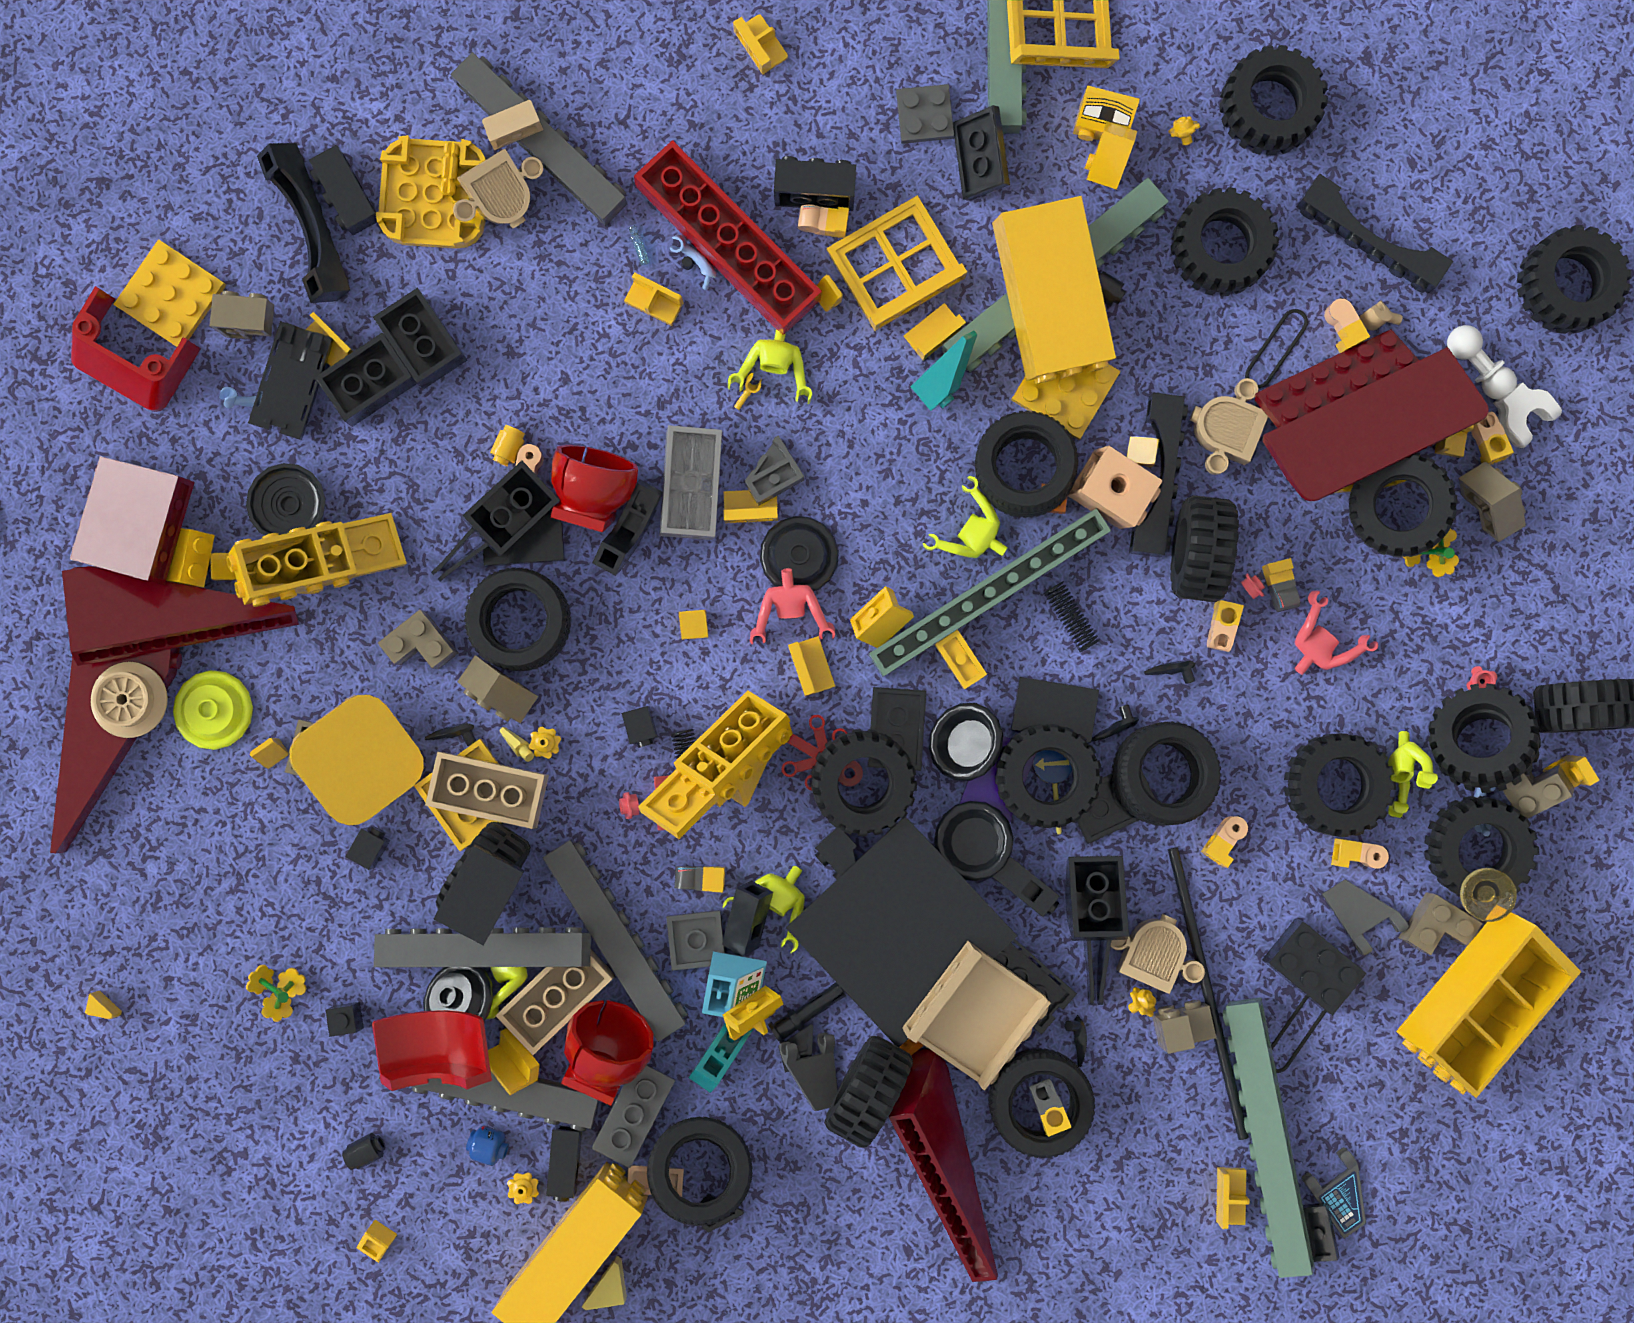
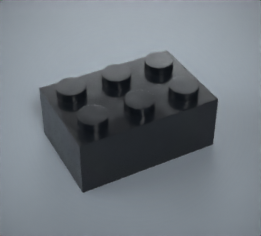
M792 156L776 159L775 206L800 208L802 205H815L834 209L844 207L849 208V211H853L857 164H851L848 160H837L835 163H829L820 158L799 161L796 157Z
M418 287L373 316L416 383L422 389L427 388L467 361V358Z
M380 333L315 377L344 422L351 427L417 384L383 333Z
M1298 919L1293 920L1262 959L1263 962L1320 1009L1332 1016L1367 974L1304 921Z

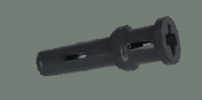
M835 982L798 1009H789L787 1015L775 1023L770 1022L768 1026L781 1044L785 1038L795 1031H802L806 1022L846 997V994Z

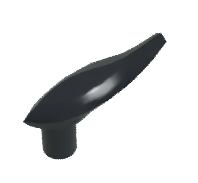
M1192 661L1165 663L1144 671V674L1173 675L1181 672L1185 684H1189L1195 681L1191 668L1195 667L1196 663Z
M1124 705L1119 707L1122 720L1113 723L1109 728L1092 737V741L1108 738L1135 726L1139 719L1132 716L1130 706Z
M468 723L449 726L425 736V740H438L462 735L467 746L477 741L471 731L474 729V725Z
M1077 1015L1074 1020L1066 1021L1064 1027L1066 1031H1073L1074 1045L1077 1052V1066L1082 1067L1087 1047V1031L1082 1019Z

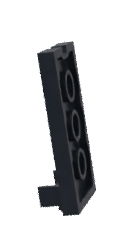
M280 321L248 423L270 431L272 426L281 428L280 434L302 440L320 385L315 377L324 371L334 340L323 334ZM322 355H323V359H322V362H321V365H320V369L318 370L319 363H320L321 357H322ZM314 380H315V385H314L312 394L310 395V392H311V389H312V386H313V382H314ZM306 406H308V407H307V410H306V413H305V416H304V419H303V421H302V417H303L305 408H306Z
M1014 939L1013 941L1019 948L1010 943L994 959L1039 990L1050 1001L1051 1004L1048 1006L1047 1014L1042 1019H1038L1033 1026L1042 1035L1056 1019L1052 1014L1058 1007L1064 1010L1077 993ZM1030 956L1039 963L1038 966L1029 959ZM1051 974V975H1052L1054 978H1056L1059 982L1056 983V982H1055L1052 978H1050L1048 975Z

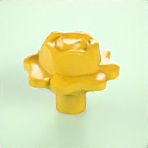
M1190 116L1180 117L1173 122V127L1168 130V133L1171 134V137L1181 138L1182 145H1189L1193 142L1191 135L1196 129L1200 128V124L1197 121H1193Z
M539 727L538 732L531 733L532 740L529 748L534 750V756H543L550 759L552 753L556 754L559 752L558 745L561 737L555 736V729Z
M1134 987L1130 993L1133 1002L1128 1005L1130 1012L1135 1014L1139 1011L1141 1015L1152 1017L1154 1015L1153 1012L1156 1011V998L1150 990Z
M530 1172L525 1174L515 1173L513 1179L507 1182L509 1187L508 1197L514 1198V1203L517 1205L520 1203L531 1204L533 1197L539 1195L537 1189L538 1179H532Z

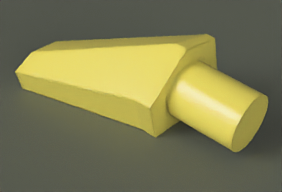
M505 727L499 730L517 757L522 756L526 762L534 758V754L530 750L527 741Z

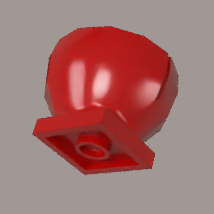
M557 446L552 458L551 482L560 501L553 507L551 518L604 532L615 521L616 510L630 500L637 484V464L625 457L587 447L584 460L581 462L585 446Z
M604 1000L586 1003L568 1023L564 1054L570 1065L561 1084L611 1106L620 1086L632 1082L644 1070L651 1059L654 1033L646 1019L629 1006L609 1000L606 1001L605 1005Z

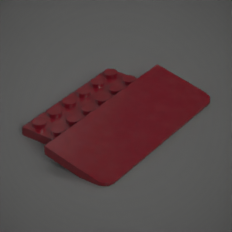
M1392 329L1255 393L1254 399L1277 427V429L1264 434L1263 443L1289 483L1307 501H1318L1471 427L1483 421L1489 411L1486 401L1448 347L1419 360Z

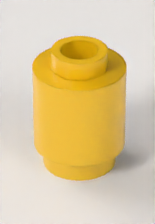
M505 425L504 429L499 431L490 451V454L494 455L493 461L508 467L509 463L515 464L519 449L525 442L523 440L525 433Z

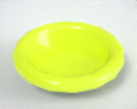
M215 670L195 674L184 682L175 696L173 706L176 728L185 740L199 748L211 750L231 746L243 737L251 723L253 712L250 693L243 683L227 672Z

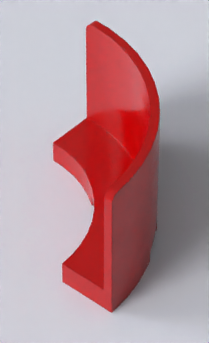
M448 1010L420 1011L375 1020L372 1023L380 1081L382 1085L391 1091L428 1084L429 1079L441 1078L442 1084L456 1085L465 1089L492 1081L484 1020L478 1015Z

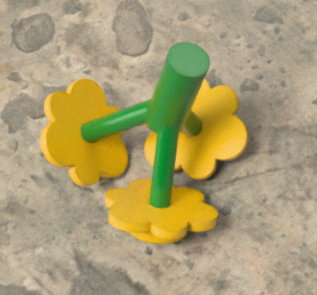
M1450 528L1446 536L1427 552L1412 557H1403L1406 566L1413 567L1415 564H1419L1421 561L1420 556L1429 554L1430 560L1427 561V567L1432 569L1435 577H1442L1445 573L1448 575L1453 574L1455 571L1454 567L1459 563V558L1449 546L1450 542L1457 538L1456 531Z
M262 964L257 967L256 971L249 974L248 979L250 981H248L246 989L257 995L261 994L263 990L269 989L273 993L270 998L266 997L263 999L262 1015L265 1018H272L273 1021L279 1022L282 1020V1017L288 1018L292 1015L293 1009L290 1006L291 999L289 997L293 998L296 994L303 995L306 992L307 988L304 984L306 978L304 975L299 974L295 968H288L286 972H281L278 975L280 981L277 987L272 985L273 979L271 978L274 975V971Z

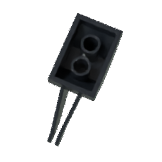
M521 460L461 516L471 529L431 573L433 575L437 573L475 532L483 541L448 568L438 578L440 582L487 546L498 556H501L560 500Z
M1123 856L1068 857L1066 861L1065 900L1071 940L1084 941L1088 1005L1094 1004L1091 941L1100 940L1097 969L1098 1005H1103L1111 941L1127 940L1129 937Z

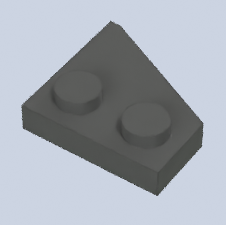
M779 435L773 439L765 455H762L756 468L750 472L745 480V485L758 506L805 480L804 475Z

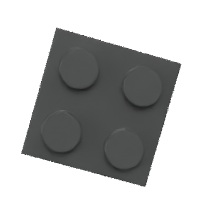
M949 84L896 89L901 144L954 138Z
M721 910L666 916L672 971L710 967L713 951L725 953L724 945H722Z

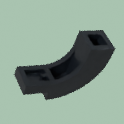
M642 480L637 481L632 496L628 500L618 522L601 542L592 562L593 564L615 576L622 570L639 545L657 511L655 509L663 494L661 490Z

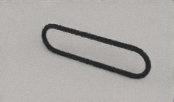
M1299 309L1287 311L1248 366L1245 378H1249L1250 370L1285 319L1292 313H1298L1303 317L1304 325L1267 380L1263 384L1258 385V388L1266 387L1306 330L1308 318L1303 311Z
M1306 996L1271 1044L1272 1050L1308 998ZM1321 1012L1283 1068L1276 1069V1073L1284 1072L1290 1066L1326 1012Z

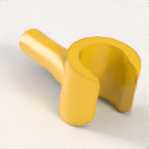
M750 373L746 378L745 390L734 406L738 410H740L751 393H756L761 388L762 378L756 385L750 383L754 373Z

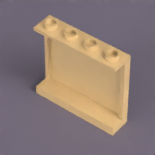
M967 941L902 1028L906 1036L913 1042L917 1043L919 1041L976 1080L980 1087L985 1090L989 1084L991 1085L997 1080L999 1071L1004 1064L1013 1059L1020 1043L1029 1038L1032 1027L1038 1019H1042L1047 1014L1048 1006L1051 1003L1039 990Z

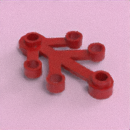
M813 715L809 719V726L814 731L817 747L795 734L790 736L787 743L812 758L797 762H785L781 770L786 777H793L797 772L812 769V766H815L817 762L815 758L819 751L823 752L826 748L825 720L821 715ZM818 717L822 720L821 727L815 728L812 726L814 718ZM838 728V729L834 730L833 733H832V739H833V741L835 740V733H836V732L842 731V732H845L846 734H848V733L846 732V730H844V729H842V728ZM851 761L840 773L838 781L842 785L849 787L858 784L863 776L860 764L856 761ZM787 764L794 765V773L787 774L784 770ZM847 768H852L855 771V775L852 778L845 777L844 771ZM812 775L807 776L805 779V786L808 790H811V787L808 786L807 782Z

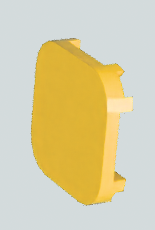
M409 135L398 136V140L391 143L386 150H382L380 157L382 173L379 211L376 212V218L383 233L393 242L409 246L458 249L466 248L476 243L483 234L486 219L476 209L473 219L469 221L458 220L453 214L454 204L459 200H470L458 179L454 182L456 185L454 196L443 195L440 192V184L443 181L441 175L443 157H445V143H457L460 147L459 157H457V160H459L457 178L486 160L482 151L471 141L461 139V142L410 139Z
M367 694L353 695L345 699L344 702L307 729L299 732L293 739L289 750V762L293 770L299 775L327 814L335 821L345 825H359L372 818L412 788L421 778L424 769L423 756L419 748L387 705L379 698Z

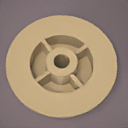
M123 662L113 665L98 677L91 693L93 715L104 730L115 736L134 738L145 735L160 723L165 714L168 700L166 687L160 676L146 665L136 662Z

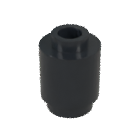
M1098 271L1104 303L1110 307L1113 303L1118 305L1126 293V290L1122 289L1125 283L1104 271L1102 273Z
M369 1133L347 1145V1148L342 1151L343 1160L350 1170H360L383 1157L385 1143L379 1135L376 1136L373 1133Z

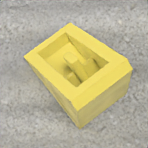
M619 1256L615 1257L585 1298L582 1305L583 1309L591 1310L625 1304L627 1294L622 1260Z

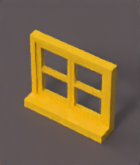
M1007 0L1011 64L1109 68L1120 59L1119 49L1111 47L1109 1L1093 0L1094 14L1064 12V0H1053V11L1023 10V0ZM1024 17L1054 19L1055 45L1025 44ZM1065 19L1094 21L1096 48L1067 46Z
M918 195L826 249L874 331L964 280L967 275L964 265L957 262ZM913 215L927 240L897 256L884 232ZM875 237L889 262L866 276L859 278L845 254ZM931 245L945 270L915 286L902 261ZM893 267L907 292L877 309L863 284Z

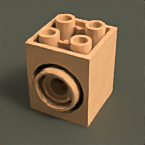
M1106 446L1092 452L1074 482L1068 497L1090 511L1097 508L1103 519L1118 529L1131 528L1136 525L1139 526L1147 515L1145 509L1150 502L1153 503L1161 492L1159 486L1163 480L1112 447Z

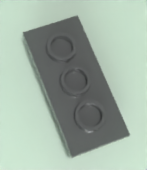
M646 1065L644 1070L632 1082L624 1084L592 1149L631 1168L675 1079Z

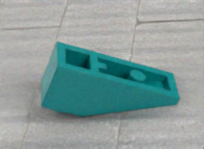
M975 331L962 336L910 386L930 411L939 406L944 409L954 400L952 395L960 388L978 335Z
M724 1023L688 1078L711 1093L727 1072L753 1029L734 1041L730 1038Z

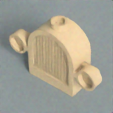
M506 149L497 152L457 178L470 200L462 199L457 201L453 207L454 216L460 221H469L473 219L477 209L482 217L492 223H509L512 229L526 221L523 215L530 203V192L524 179L538 178L543 172L542 162L536 157H528L522 161L520 169H517Z
M1250 378L1242 379L1237 383L1234 390L1236 398L1229 396L1214 398L1202 408L1195 406L1189 421L1194 422L1193 429L1197 441L1203 448L1213 453L1205 461L1206 470L1212 475L1223 473L1228 468V459L1242 465L1249 463L1268 419V416L1261 408L1246 403L1253 399L1255 393L1258 392L1257 383Z
M1162 914L1160 919H1148L1139 923L1127 940L1111 941L1113 949H1124L1116 967L1118 972L1170 994L1179 971L1183 978L1191 983L1200 982L1205 975V970L1201 963L1195 960L1184 962L1187 952L1186 940L1182 932L1175 926L1177 920Z

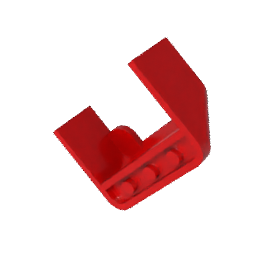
M95 286L72 325V364L77 369L153 412L163 410L168 405L201 348L183 337L169 360L161 355L153 354L146 357L141 366L137 367L97 344L96 340L101 333L100 323L115 298Z

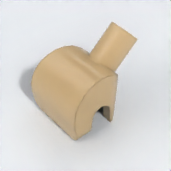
M1382 300L1359 317L1364 327L1368 330H1377L1387 322L1396 325L1402 322V315L1391 312Z

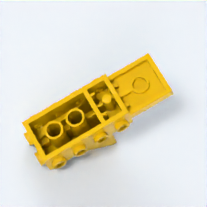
M392 513L347 523L337 522L332 524L331 521L322 522L314 528L305 529V527H299L282 535L271 533L263 536L262 539L254 541L243 539L235 542L227 556L229 570L231 572L234 571L237 582L234 585L238 598L243 599L244 605L253 603L254 607L270 603L269 599L280 597L281 600H288L296 597L297 594H316L324 590V586L332 584L334 588L343 587L350 584L349 580L354 577L402 567L407 564Z
M747 690L674 762L676 770L638 806L640 812L680 839L714 804L721 807L727 800L732 798L746 807L772 754L781 745L787 743L793 734L789 723L790 718L783 711Z

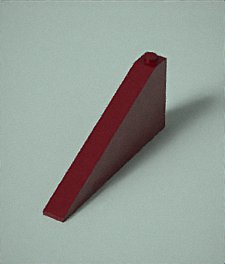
M93 566L74 567L62 571L70 652L77 666L299 625L295 607L270 602L254 607L253 603L244 605L243 599L238 598L235 594L169 581L162 585Z
M180 648L77 666L72 656L50 853L56 854L67 851L137 737L123 738L115 736L104 730L96 721L91 708V693L96 680L105 670L113 665L123 662H136L153 669L162 679L167 691L177 675V669H180L182 665V654L179 653Z
M931 1049L918 1050L912 1055L913 1064L910 1074L888 1117L972 1282L997 1280L996 1264L948 1066L944 1058Z

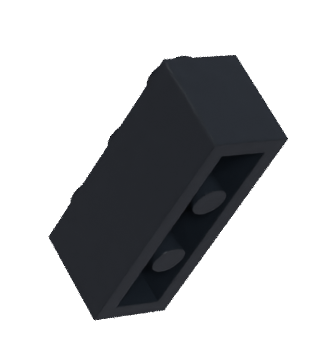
M337 145L309 159L313 167L310 173L317 185L322 183L326 191L322 195L329 207L334 206L338 212L335 219L342 230L347 229L352 235H355L377 223L376 211L344 153Z

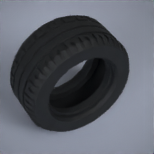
M1019 411L1018 413L1013 412L1005 417H1001L1000 420H996L985 431L977 447L975 473L979 489H981V492L994 508H998L999 511L1010 514V516L1033 518L1034 516L1038 517L1046 514V512H1051L1067 498L1076 479L1078 453L1075 442L1072 440L1073 437L1058 420L1056 421L1055 418L1049 417L1047 414L1044 415L1041 412ZM1020 439L1037 440L1047 446L1054 455L1056 472L1050 482L1040 489L1031 491L1016 490L1007 485L998 474L996 467L997 457L1004 447Z
M512 567L511 569H502L499 572L488 575L486 579L484 578L474 588L473 593L470 594L464 614L466 634L475 651L492 665L511 671L537 669L548 664L550 660L552 661L559 654V651H562L563 646H565L571 631L569 630L571 627L570 607L560 588L546 576L527 568ZM515 591H528L535 594L543 603L547 615L546 627L541 637L531 646L519 650L509 649L501 645L495 638L490 625L491 613L496 603L506 594Z
M1174 721L1147 725L1132 732L1121 743V746L1118 747V751L1113 759L1114 764H1112L1113 771H1111V774L1113 775L1112 781L1114 783L1112 785L1115 788L1114 791L1117 794L1118 800L1121 801V805H1124V808L1131 815H1134L1135 818L1140 819V821L1158 826L1184 824L1203 815V812H1206L1212 805V802L1215 801V796L1218 795V790L1220 789V777H1222L1220 773L1221 766L1219 765L1220 760H1218V754H1216L1215 748L1212 747V743L1199 730L1194 729L1190 725L1187 726V724ZM1158 744L1169 745L1180 751L1187 760L1191 773L1189 787L1185 794L1171 804L1162 803L1152 797L1144 787L1141 776L1143 760L1148 752Z
M1031 1048V1050L1018 1052L1019 1054L1014 1055L1010 1062L1004 1064L999 1071L997 1080L990 1085L988 1104L993 1123L1005 1142L1024 1155L1027 1154V1156H1033L1034 1158L1040 1157L1041 1159L1064 1155L1065 1152L1068 1153L1072 1148H1076L1077 1144L1081 1143V1140L1085 1138L1089 1128L1092 1126L1091 1123L1095 1115V1098L1092 1086L1077 1064L1058 1051L1055 1052V1050L1046 1048ZM1037 1074L1052 1075L1061 1079L1066 1084L1070 1093V1106L1066 1115L1071 1128L1049 1137L1046 1135L1045 1130H1031L1022 1126L1015 1119L1012 1112V1099L1017 1087L1025 1079Z
M699 1116L684 1119L673 1124L656 1141L648 1160L647 1180L654 1201L665 1214L683 1224L703 1226L725 1219L736 1211L750 1189L753 1165L748 1146L735 1129L718 1119ZM694 1140L708 1141L718 1146L726 1155L730 1167L729 1181L723 1193L715 1200L706 1203L690 1202L681 1197L672 1187L669 1177L670 1160L674 1152L683 1144Z

